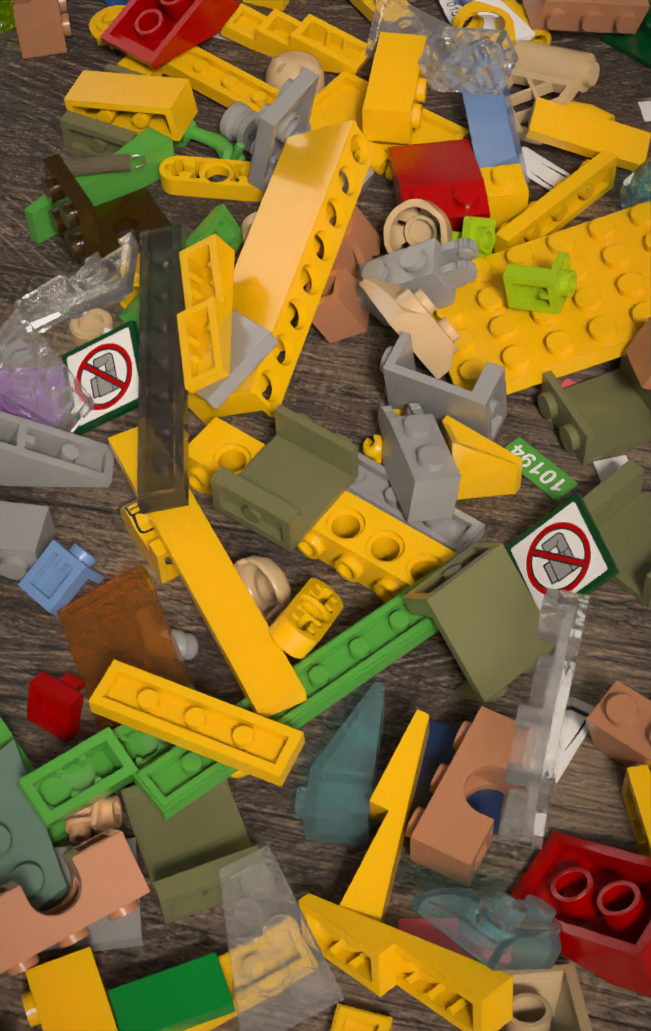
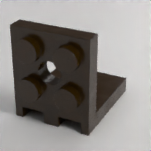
M59 154L43 159L46 178L41 179V183L47 199L53 206V209L48 210L50 222L61 239L65 238L72 258L78 264L82 263L86 269L91 285L118 275L123 266L124 257L131 252L144 254L148 262L178 250L182 245L180 235L145 187L94 207ZM123 230H134V231H135V232H133V233H131V234H129V235H120V234H118L119 232H121V231H123Z

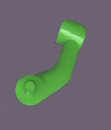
M192 120L180 141H173V145L182 148L192 139L215 150L220 159L245 161V157L242 154L245 149L243 142H237L234 147L224 136L197 127L194 120Z

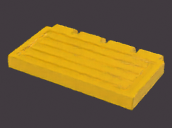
M344 70L316 94L309 120L311 131L355 120L363 133L362 108L368 81ZM423 108L420 129L413 128L410 144L369 141L376 150L369 168L379 175L385 173V177L392 181L388 147L468 139L470 143V130ZM360 150L353 151L354 159L359 161Z

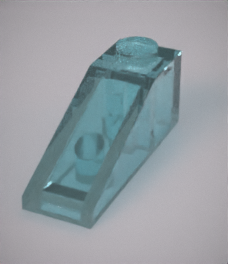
M385 682L373 683L310 767L307 787H298L295 802V819H303L305 840L368 846L372 820L369 800L376 788L385 716Z

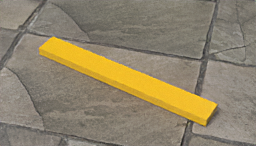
M147 422L109 437L108 441L112 453L254 713L268 718L306 701L305 688L283 650L272 639L267 622L152 422Z

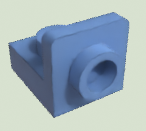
M53 539L19 582L18 586L45 610L59 617L88 579L100 584L105 576L93 567L97 558L76 542H74L71 548H68Z

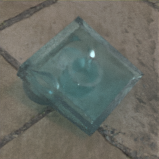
M453 887L432 889L415 895L409 904V907L492 971L552 969L562 950L559 937L562 925L555 918L556 909L546 901L532 895H527L524 900L494 889Z

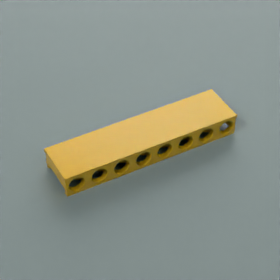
M355 120L288 137L235 265L233 309L270 331L279 342L218 409L215 410L195 394H191L185 389L180 402L184 406L187 405L206 426L215 417L264 411L269 417H275L274 410L282 404L376 151L359 129ZM360 150V160L357 163L352 152ZM340 170H342L345 173L348 179L349 187L348 192L346 194L342 191V188L345 183V178L341 174ZM336 217V223L332 226L329 221L331 218ZM316 235H318L321 238L324 245V255L322 259H319V257L317 256V253L321 247V241ZM306 283H312L309 293L303 288ZM297 309L299 320L297 326L294 328L290 324V322L293 319ZM285 351V359L280 364L276 357L280 352ZM270 380L272 392L270 398L266 400L262 393L266 390Z

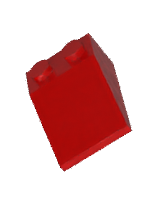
M130 0L103 32L100 39L113 48L156 69L216 35L240 5L237 0Z
M468 139L388 147V157L397 206L410 199L428 200L443 210L450 221L452 231L462 232L465 216L490 218L491 213L484 179ZM399 220L401 225H406V222ZM408 242L404 243V248H407L410 244Z
M553 831L499 910L502 919L606 982L651 998V858Z

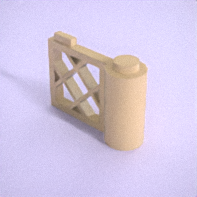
M520 40L515 44L511 52L509 68L504 76L509 89L514 83L528 86L529 88L510 95L512 107L532 99L535 101L537 97L551 92L561 94L559 97L549 101L567 106L569 101H572L578 92H587L591 86L596 84L600 67L592 53ZM533 107L517 113L514 111L520 140L542 145L541 142L525 138L528 127L521 126V123L530 120Z

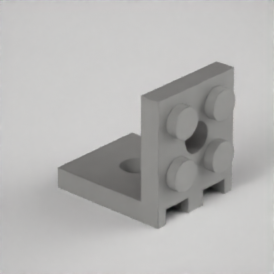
M306 67L294 80L289 78L283 84L272 105L265 104L256 117L255 126L258 127L257 136L250 147V153L253 154L248 183L263 192H266L287 138L308 132L307 129L319 75ZM371 168L368 170L359 196L373 180L375 171ZM340 170L341 174L345 178V183L342 188V191L346 194L348 192L349 187L348 179L345 173L342 170Z

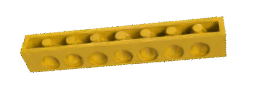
M215 417L181 451L185 481L195 491L199 493L206 492L212 496L210 478L221 466L239 475L266 445ZM345 491L297 545L298 549L308 558L319 559L335 568L344 579L350 582L357 581L374 591L385 603L457 555L456 552L348 491Z

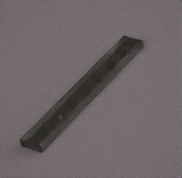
M182 224L140 232L137 505L142 514L189 505L188 391L184 385L177 314L186 310L179 252L186 249V233Z

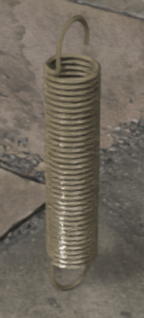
M130 153L63 160L74 177L131 171V157L141 156L145 160L143 165L135 167H142L147 163V159L143 155H130ZM43 163L40 167V173L43 177L46 178V176L42 172V167L44 166Z

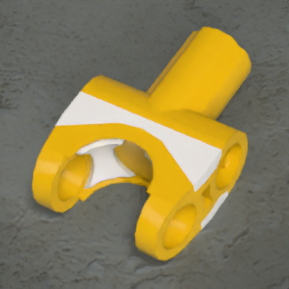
M473 0L460 8L452 22L453 32L462 40H491L484 49L483 58L496 55L499 50L503 49L502 54L497 59L502 71L509 68L511 52L518 41L527 40L548 45L551 43V34L548 30H534L531 28L524 4H519L516 0ZM473 16L468 26L462 29L465 21Z

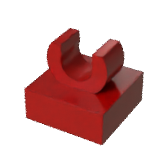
M42 671L29 682L27 720L61 740L68 742L80 729L81 709L84 705L83 694L79 691L85 687L86 681L70 672L57 680Z

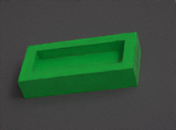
M216 952L107 990L119 1031H183L235 1012L234 1002Z

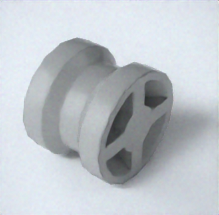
M241 101L235 102L225 111L221 119V135L230 141L243 142L245 145L244 150L250 152L251 144L257 136L258 127L255 126V120L259 112L252 113L250 106Z

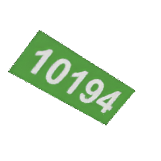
M518 437L505 447V449L523 459L522 475L556 502L579 484L521 437Z

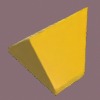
M448 415L442 420L441 433L461 474L456 500L515 494L520 489L523 466L522 458Z

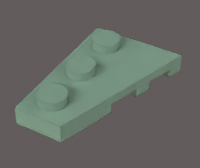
M13 739L0 749V886L12 880L21 886L29 904L34 909L48 910L65 898L69 891L47 829L44 828L16 785L17 781L26 776L27 773L16 742Z

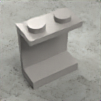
M402 331L395 346H389L385 350L380 364V371L384 374V394L387 395L388 404L393 409L406 411L405 408L409 403H419L424 414H433L440 431L441 422L448 415L494 442L507 416L505 367L487 361L473 390L469 391L416 372L411 334Z

